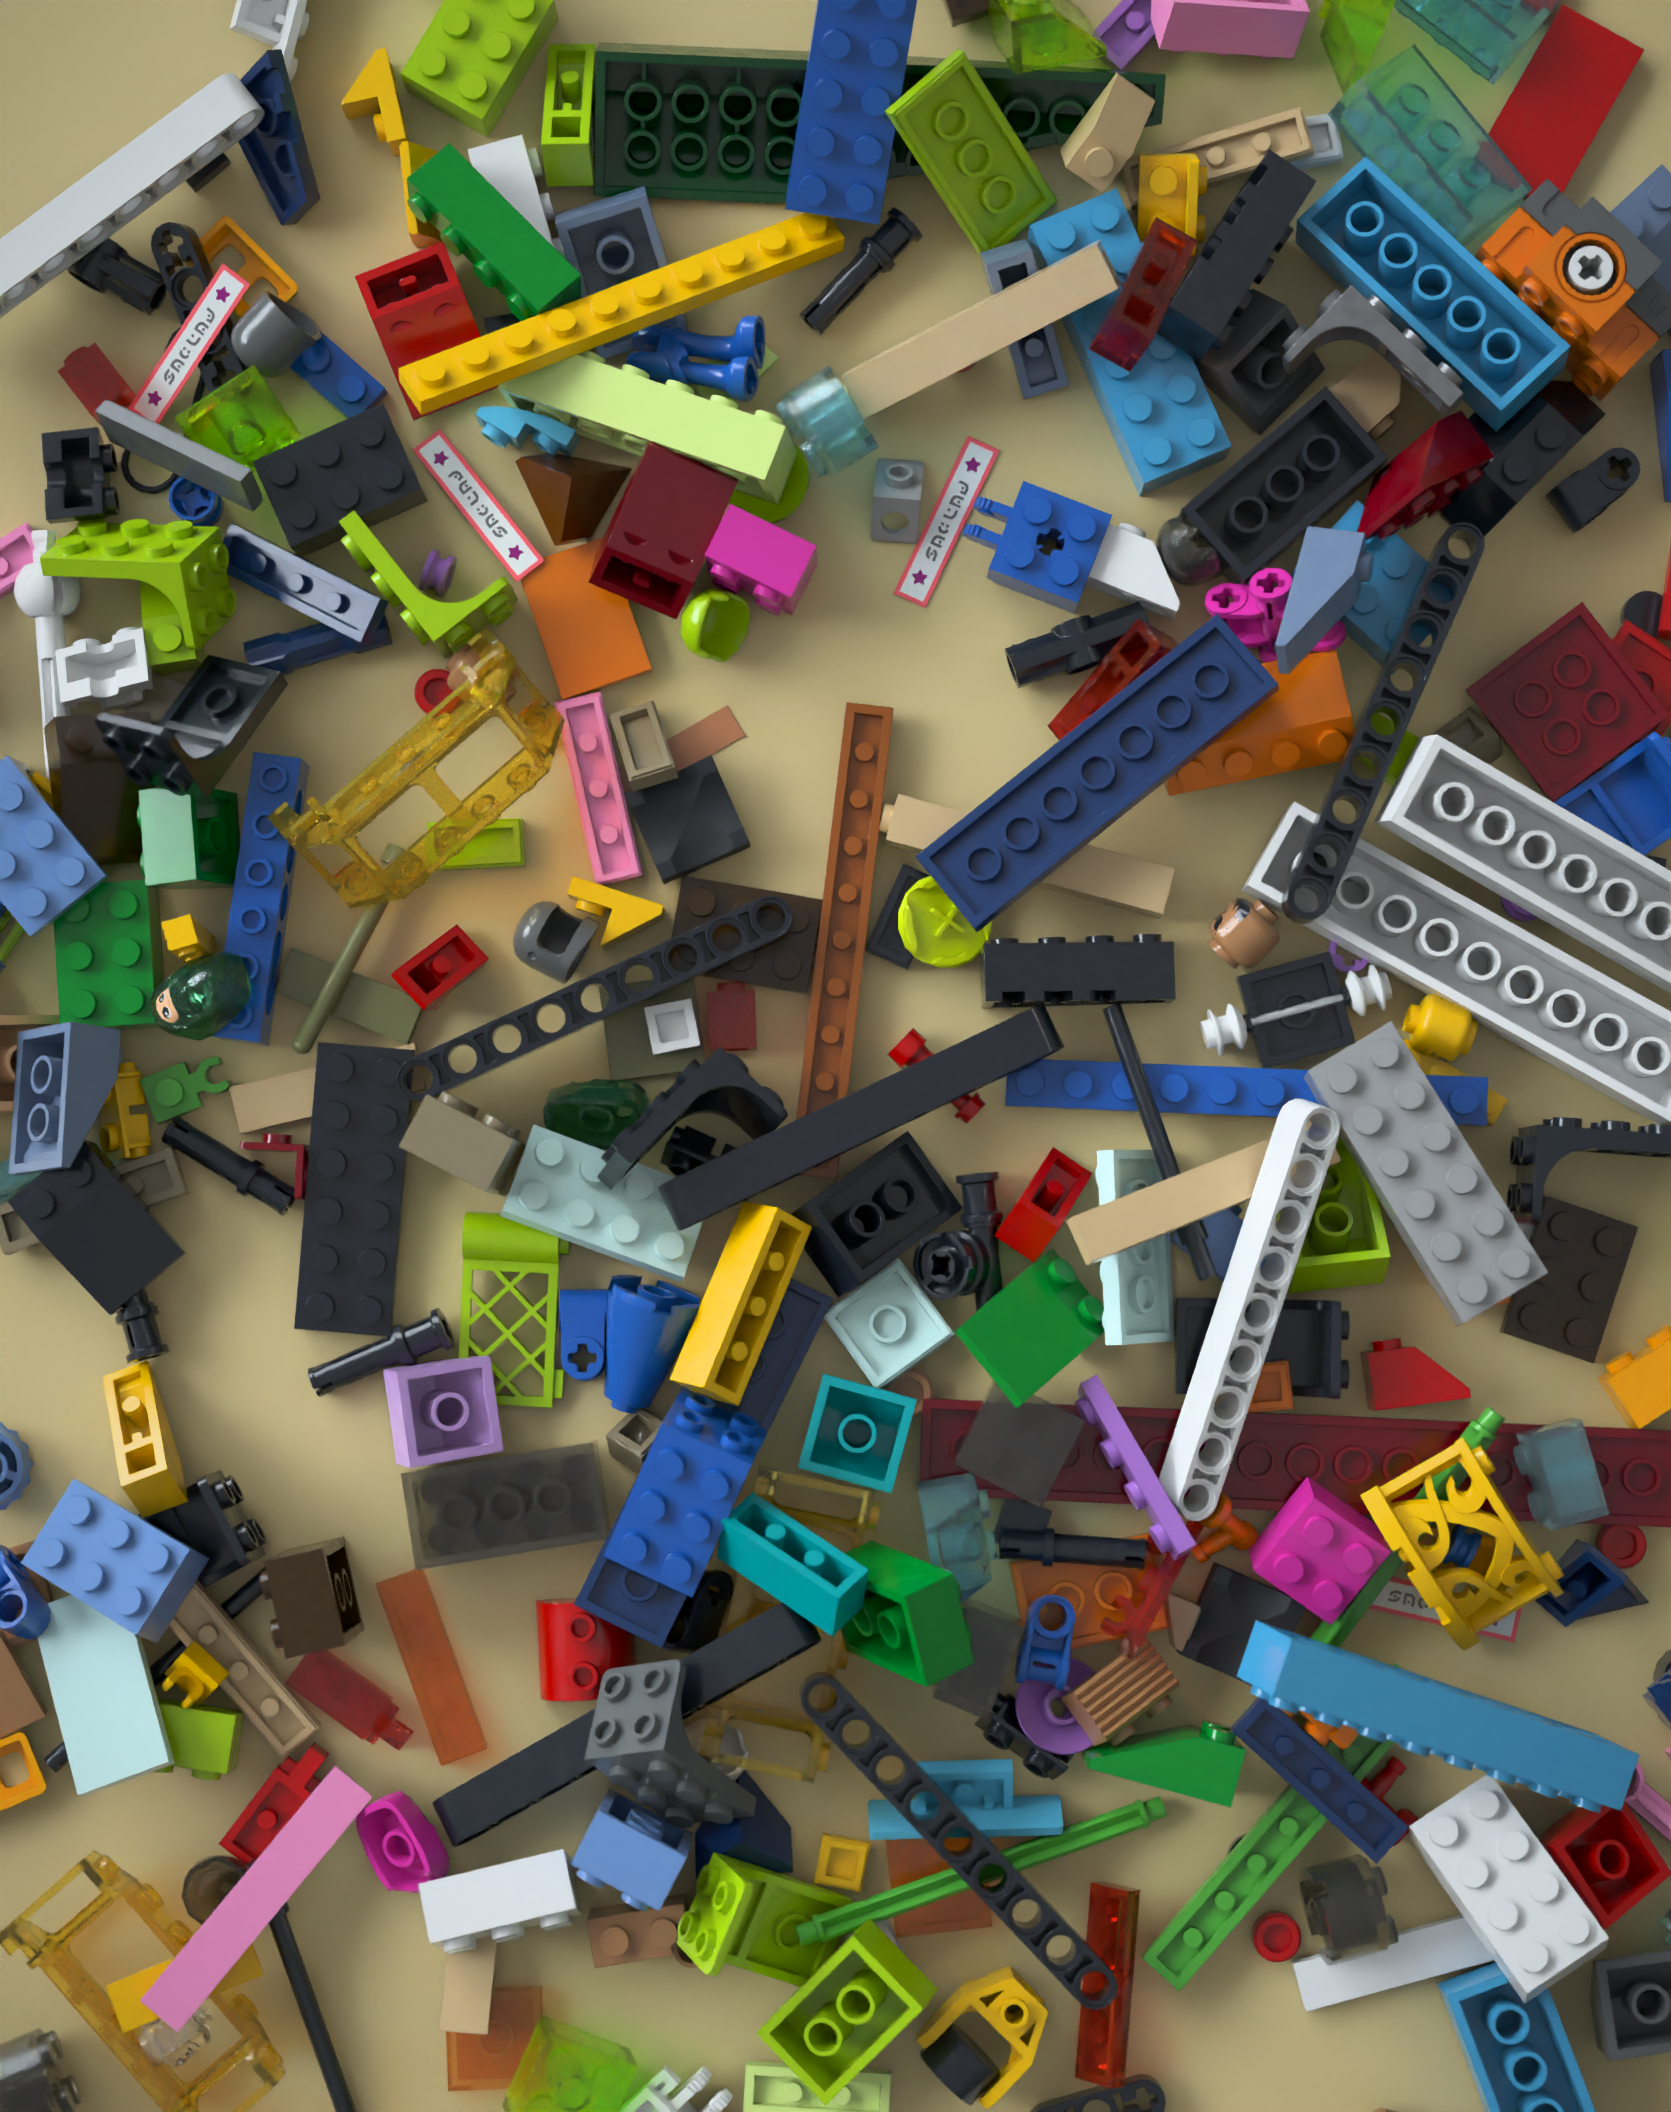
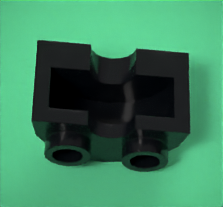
M93 427L42 433L43 464L47 476V489H44L46 520L50 524L118 515L120 512L119 497L116 487H111L110 473L117 472L116 452L113 444L103 443L99 428Z

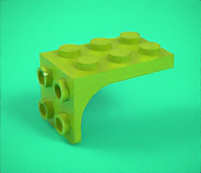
M354 510L339 521L347 533L341 539V542L364 572L373 567L376 573L370 576V578L385 599L389 601L393 609L402 604L405 610L399 615L422 645L431 640L444 658L452 652L455 654L470 641L475 644L478 640L475 634L489 623L496 627L514 613L515 609L512 605L517 602L518 598L505 576L499 578L480 594L469 600L456 603L436 601L422 594L411 583Z
M104 518L82 520L78 522L75 529L65 537L59 538L56 544L40 557L43 576L134 579L156 587L169 598L176 608L181 619L187 649L199 650L232 619L236 610V595L234 590L230 588L227 574L229 553L226 545L222 542L220 527L193 526L192 522L186 520L173 521L166 525L149 524V521L146 519H132L123 523H106Z
M713 1852L709 1864L704 1866L699 1873L696 1884L697 1893L691 1908L683 1914L679 1922L676 1944L706 1975L717 1977L725 1963L800 1987L832 1955L839 1936L827 1940L823 1944L818 1941L802 1947L795 1926L813 1920V1915L832 1911L854 1901L847 1895Z

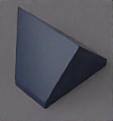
M1576 1539L1557 1561L1564 1574L1557 1581L1564 1593L1555 1598L1551 1592H1548L1535 1600L1565 1627L1575 1620L1649 1603L1625 1573L1592 1544Z
M744 1769L735 1782L757 1798L754 1816L733 1818V1821L727 1824L712 1821L701 1822L695 1832L696 1879H698L702 1868L709 1864L713 1852L777 1873L793 1872L791 1826Z

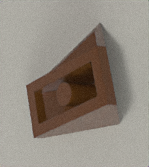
M549 453L524 456L515 461L555 546L583 542L592 537L632 469L562 454L553 456Z

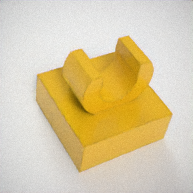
M194 1640L164 1673L168 1677L163 1682L162 1689L167 1692L176 1684L188 1695L181 1704L184 1709L190 1708L194 1703L200 1706L230 1673Z

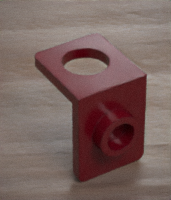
M263 1134L262 1143L240 1142V1149L296 1152L294 1199L305 1200L309 1145L291 1144L292 1135Z

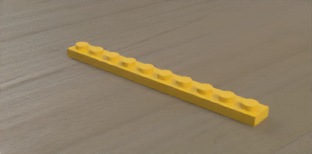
M803 213L398 368L399 382L422 415L844 251L845 237L829 216Z

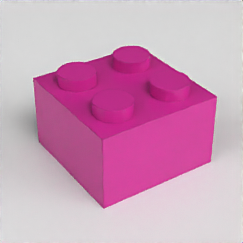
M730 504L705 553L708 575L714 577L712 584L736 595L739 590L756 597L754 601L756 606L771 614L779 616L781 611L793 615L817 567V546Z
M1308 1476L1258 1536L1254 1545L1248 1549L1255 1573L1330 1625L1333 1624L1391 1553L1390 1546L1375 1523Z

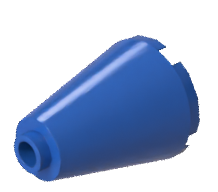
M619 1274L611 1278L608 1287L604 1395L612 1400L611 1406L613 1408L635 1414L639 1412L640 1408L650 1407L686 1341L701 1303H699L700 1298L696 1294L674 1284L657 1280L656 1286L640 1285L643 1276Z

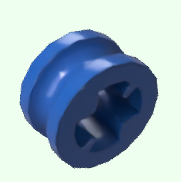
M1457 1524L1450 1533L1449 1549L1442 1563L1453 1562L1455 1568H1468L1478 1551L1482 1535L1477 1532L1467 1534L1465 1531L1466 1527Z

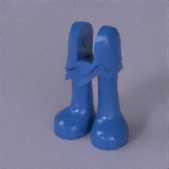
M744 316L738 323L735 334L728 336L699 334L685 331L682 327H671L670 325H652L632 334L631 344L637 351L627 356L625 364L647 372L650 375L649 379L658 383L666 384L667 380H675L686 385L688 383L728 392L734 400L749 402L756 395L759 383L757 369H762L764 362V321L761 316ZM688 356L730 363L727 365L690 362Z

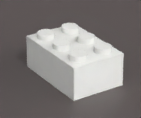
M564 1849L418 1884L430 1944L443 1948L444 1952H448L449 1955L477 1949L476 1939L492 1936V1940H496V1943L525 1937L524 1928L540 1924L544 1932L573 1925L571 1916L582 1914L570 1856Z

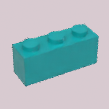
M754 1492L730 1512L728 1519H722L721 1524L724 1528L719 1537L717 1558L832 1637L863 1608L869 1570Z

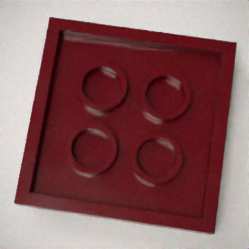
M1583 602L1465 690L1541 791L1552 802L1556 801L1670 716Z

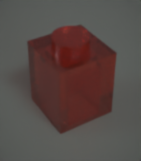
M96 343L88 348L83 346L74 350L65 359V366L57 371L101 427L102 425L95 411L105 400H110L127 408L136 397V394Z
M745 982L717 983V991L707 992L710 1052H715L719 1047L725 1052L758 1050L755 990H745Z

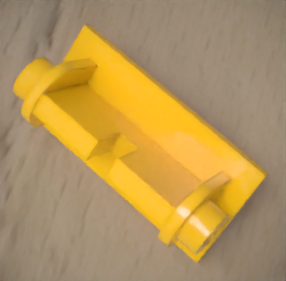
M135 1062L120 1064L118 1078L100 1110L102 1124L99 1127V1142L102 1150L106 1152L111 1162L125 1158L137 1159L149 1155L147 1147L152 1146L147 1113L130 1115L129 1106L145 1104L144 1092L140 1083V1079H142L141 1071H136Z

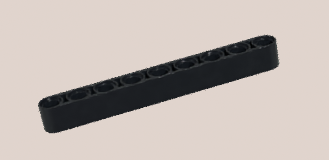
M1460 522L1450 526L1439 538L1432 550L1283 892L1281 900L1282 911L1294 923L1307 924L1322 916L1331 904L1484 552V536L1479 528L1471 523ZM1457 538L1466 542L1470 550L1469 558L1460 559L1453 556L1449 551L1448 541ZM1432 582L1445 584L1451 593L1450 601L1441 603L1434 600L1429 593V584ZM1419 625L1428 629L1432 636L1431 645L1427 647L1416 645L1410 638V627ZM1395 669L1407 671L1413 680L1412 689L1402 691L1394 687L1390 678L1391 671ZM1374 713H1384L1392 719L1394 724L1392 734L1382 735L1374 730L1371 723ZM1362 756L1371 760L1375 768L1374 777L1366 780L1356 776L1352 769L1353 758ZM1344 800L1353 805L1356 812L1353 823H1341L1333 815V804L1335 801ZM1326 844L1334 849L1337 856L1334 867L1324 868L1316 863L1313 856L1316 845ZM1307 888L1314 892L1318 901L1314 912L1307 913L1297 908L1294 902V894L1297 889Z
M769 895L754 900L408 1059L397 1071V1087L403 1096L420 1102L424 1100L426 1094L437 1097L441 1095L442 1091L448 1092L779 940L786 934L792 924L793 915L791 908L785 900L778 896ZM765 906H775L778 908L784 918L782 927L772 932L762 929L757 923L756 918L761 908ZM725 925L735 928L740 935L739 946L729 952L721 951L713 942L715 930ZM683 945L693 949L697 957V963L694 968L681 972L671 966L669 954L677 946ZM634 966H645L653 974V983L646 991L635 992L626 985V973ZM590 986H601L609 993V1003L600 1012H590L582 1005V994ZM551 1005L561 1008L565 1013L563 1027L557 1032L552 1033L545 1032L538 1024V1015L541 1010ZM503 1026H514L521 1034L519 1047L510 1053L499 1051L494 1043L497 1030ZM460 1046H470L476 1052V1065L467 1073H458L451 1066V1054ZM425 1066L432 1073V1085L424 1093H414L407 1086V1075L414 1067Z
M1040 1004L660 1185L658 1190L677 1230H684L1041 1060L1065 1046L1045 1005Z
M781 1602L679 1660L686 1667L681 1695L682 1721L821 1642L822 1638L815 1624ZM595 1709L433 1801L432 1805L452 1846L458 1847L481 1836L597 1770V1768L585 1760Z
M817 1672L808 1676L801 1685L800 1699L804 1711L1079 2003L1086 2008L1094 2010L1105 2008L1111 2004L1117 1994V1980L1100 1955L835 1676L826 1672ZM819 1684L830 1685L836 1691L835 1701L831 1706L824 1709L815 1708L808 1700L809 1692ZM852 1720H862L869 1726V1735L860 1744H850L842 1736L843 1728ZM892 1755L901 1759L903 1769L895 1779H882L876 1773L877 1764L885 1756ZM924 1791L934 1794L937 1803L931 1813L917 1815L911 1811V1800L916 1794ZM958 1827L965 1828L970 1832L971 1837L964 1849L953 1851L945 1847V1836L950 1830ZM987 1864H999L1004 1868V1875L1000 1883L990 1887L982 1885L978 1880L981 1869ZM1025 1899L1036 1902L1038 1909L1033 1919L1027 1922H1020L1013 1918V1908L1018 1902ZM1063 1935L1071 1939V1948L1063 1957L1055 1958L1047 1954V1944L1055 1936ZM1094 1971L1103 1973L1105 1975V1983L1101 1990L1091 1994L1081 1990V1981L1086 1974Z

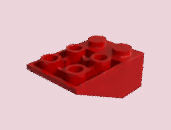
M443 242L355 276L413 421L498 388V385L421 415L399 382L398 368L481 337Z

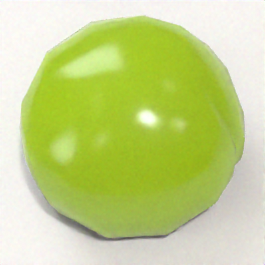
M708 588L697 593L688 602L681 616L680 636L687 649L701 658L712 659L718 662L729 660L739 650L748 632L750 622L748 602L743 597L725 589Z

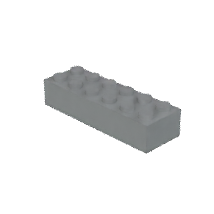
M1392 1021L1307 1071L1303 1079L1318 1103L1332 1109L1339 1117V1137L1456 1326L1465 1323L1548 1273Z

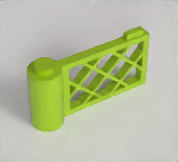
M466 1212L462 1232L463 1271L459 1358L470 1357V1347L478 1356L489 1355L508 1338L526 1359L508 1376L491 1359L492 1371L501 1380L495 1387L497 1405L552 1408L554 1398H563L564 1369L555 1368L561 1255H570L571 1242L501 1217V1213ZM474 1270L493 1271L506 1285L487 1304L473 1289ZM504 1272H521L512 1281L504 1274ZM528 1273L549 1274L548 1294L535 1306L515 1286ZM509 1290L528 1309V1312L510 1328L490 1308ZM472 1299H473V1300L476 1302V1304L481 1308V1309H480L475 1315H473V1316H472ZM546 1302L547 1320L538 1311ZM483 1313H486L504 1333L485 1351L471 1337V1324ZM532 1315L546 1329V1341L533 1353L513 1333ZM545 1350V1365L543 1366L536 1357ZM531 1363L544 1377L543 1396L524 1395L511 1379ZM506 1385L513 1394H499L497 1392Z

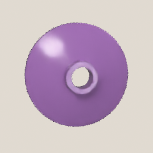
M1070 1659L1068 1678L1063 1691L1055 1690L1053 1684L1026 1679L1018 1686L1015 1706L1019 1724L1026 1736L1034 1744L1047 1752L1069 1755L1081 1752L1093 1745L1061 1699L1062 1696L1094 1673L1088 1665L1079 1660ZM1039 1662L1034 1665L1042 1668H1052V1665ZM1052 1700H1058L1062 1703L1064 1712L1061 1717L1052 1713L1050 1708Z

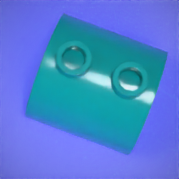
M823 1373L798 1468L892 1494L917 1399Z

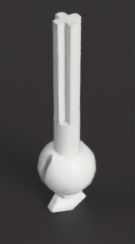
M56 530L32 531L31 539L35 548L33 550V563L27 564L21 569L15 579L14 586L17 605L24 614L35 618L46 778H50L44 727L54 717L71 716L70 707L60 702L55 650L66 648L64 617L74 612L81 596V585L78 577L43 576L40 557L54 546Z

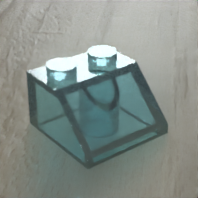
M974 1472L917 1482L930 1564L953 1573L961 1588L960 1604L992 1580L989 1561L998 1560L994 1532H984L983 1519L992 1518L987 1489L977 1490Z

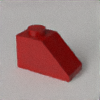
M1053 1147L994 1236L1032 1262H1035L1062 1225L1093 1173Z
M1401 1338L1372 1341V1351L1360 1352L1368 1409L1379 1411L1471 1398L1468 1386L1416 1347L1402 1346Z

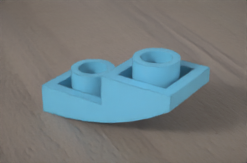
M489 406L479 407L475 414L479 425L483 428L481 434L502 448H505L510 443L521 449L527 437L531 434L533 435L531 442L546 453L555 456L559 450L565 455L571 456L579 443L575 429L531 411Z

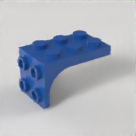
M1653 732L1554 803L1645 856L1671 838V740L1668 737L1661 738L1659 734Z
M680 1392L659 1427L603 1557L693 1597L724 1528L721 1521L723 1518L728 1519L755 1458L767 1436V1431L760 1427L759 1422L753 1417L743 1413L732 1414L715 1406L714 1401L705 1395L696 1392L689 1394Z

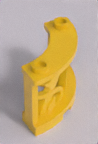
M1462 1437L1455 1441V1444L1394 1480L1380 1488L1375 1486L1360 1496L1391 1550H1397L1402 1561L1405 1563L1410 1561L1415 1569L1408 1573V1577L1429 1608L1434 1607L1441 1619L1443 1628L1457 1645L1465 1651L1481 1642L1476 1634L1548 1592H1551L1555 1598L1562 1595L1564 1591L1557 1580L1562 1578L1564 1574L1552 1553L1547 1551L1542 1554L1510 1510L1489 1474L1496 1470L1482 1446L1479 1445L1473 1449ZM1460 1462L1471 1477V1487L1466 1491L1457 1490L1451 1475L1446 1484V1493L1449 1501L1438 1500L1433 1487L1432 1477ZM1421 1483L1424 1484L1428 1499H1412L1392 1503V1500ZM1485 1497H1487L1499 1517L1480 1509L1485 1501ZM1429 1522H1436L1438 1530L1436 1542L1431 1545L1421 1544L1418 1541L1419 1536L1423 1533H1429L1433 1536ZM1446 1522L1476 1528L1496 1537L1494 1555L1484 1577L1474 1570L1459 1567L1447 1568L1438 1572L1434 1571V1568L1445 1558L1449 1549L1450 1534ZM1514 1541L1523 1555L1512 1557ZM1526 1571L1523 1574L1516 1577V1575L1520 1572ZM1466 1582V1588L1458 1593L1452 1592L1456 1584ZM1467 1583H1470L1476 1586L1477 1588L1473 1591L1472 1587Z

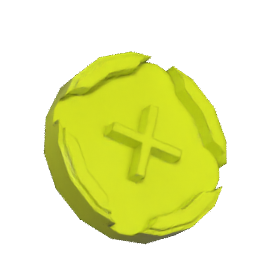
M931 876L918 880L908 890L898 911V931L905 948L917 960L933 967H959L972 961L981 952L979 950L985 941H988L992 931L991 921L979 932H976Z

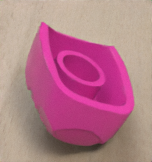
M402 1791L390 1793L367 1805L356 1816V1828L361 1843L374 1871L388 1891L420 1893L418 1884L446 1877L449 1869L448 1853L434 1826L410 1796Z

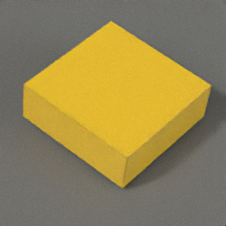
M823 1832L814 1883L862 1892L870 1841Z

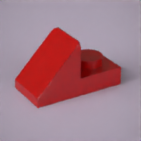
M456 924L396 969L391 977L423 1011L437 1010L451 991L483 968L489 958Z

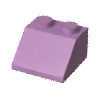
M490 1356L435 1360L415 1363L410 1366L404 1365L383 1369L396 1464L415 1468L504 1451Z

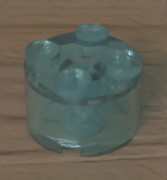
M829 365L780 396L783 401L775 406L795 439L804 434L808 440L800 447L820 478L827 473L830 477L835 476L879 447Z

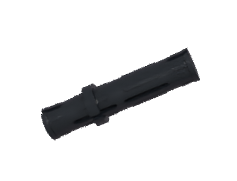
M176 1116L173 1119L172 1123L175 1125L170 1123L161 1139L164 1144L170 1145L235 1185L237 1193L244 1197L248 1194L282 1216L288 1212L286 1207H292L295 1202V1187L290 1186L264 1170L265 1164L258 1160L251 1162L195 1128L180 1116Z
M1044 1528L1043 1532L1000 1529L999 1560L1041 1561L1043 1567H1052L1053 1562L1137 1568L1138 1570H1144L1145 1560L1143 1558H1146V1539L1144 1538L1128 1539L1054 1533V1528Z

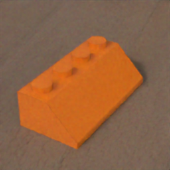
M1335 649L1307 654L1289 674L1279 673L1277 660L1261 663L1279 684L1280 690L1166 780L1164 785L1169 796L1341 761L1354 729L1352 713Z

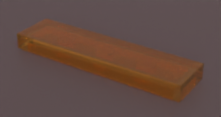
M423 1566L376 1583L375 1585L440 1765L451 1763L487 1749L486 1740Z

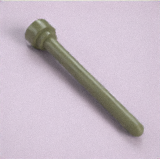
M392 843L387 844L379 859L383 863L379 870L382 876L294 1039L293 1048L298 1054H307L312 1049L399 883L405 884L407 878H413L422 860L411 852Z

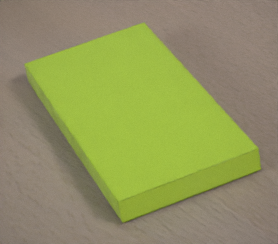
M954 50L885 110L890 121L979 256L981 252L1011 242L1058 201L964 51Z

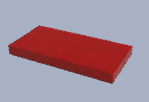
M1562 4L1468 169L1523 200H1526L1547 178L1563 193L1644 49Z

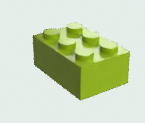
M444 0L400 73L407 92L488 138L558 21L554 0Z
M868 1918L769 2017L756 2033L826 2106L925 2008L938 1989Z

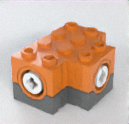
M1548 178L1491 235L1475 255L1478 261L1571 346L1565 368L1573 375L1571 379L1582 393L1590 397L1594 395L1600 401L1671 329V295L1652 277L1663 262L1593 196L1579 208L1563 195Z

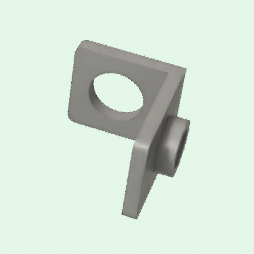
M879 458L877 460L871 539L901 543H916L918 541L924 471L923 462ZM900 512L908 518L909 524L901 530H892L883 524L882 518L887 513Z

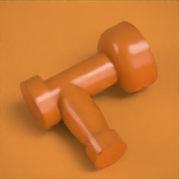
M1222 1491L1213 1513L1206 1519L1198 1521L1206 1528L1219 1527L1202 1543L1196 1544L1192 1550L1193 1555L1201 1564L1209 1560L1211 1555L1223 1550L1230 1544L1237 1550H1247L1254 1545L1258 1537L1257 1529L1250 1522L1240 1521L1231 1513V1501Z

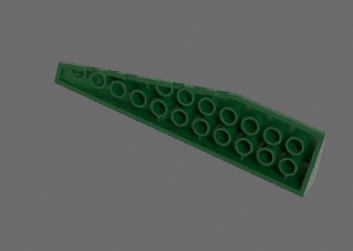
M599 42L596 50L594 196H614L645 186L648 198L786 203L809 51ZM908 56L901 96L945 58ZM970 60L1027 152H1030L1031 149L1055 144L1058 146L1064 145L1116 72L1155 100L1144 128L1162 124L1165 74ZM895 128L887 179L925 174Z

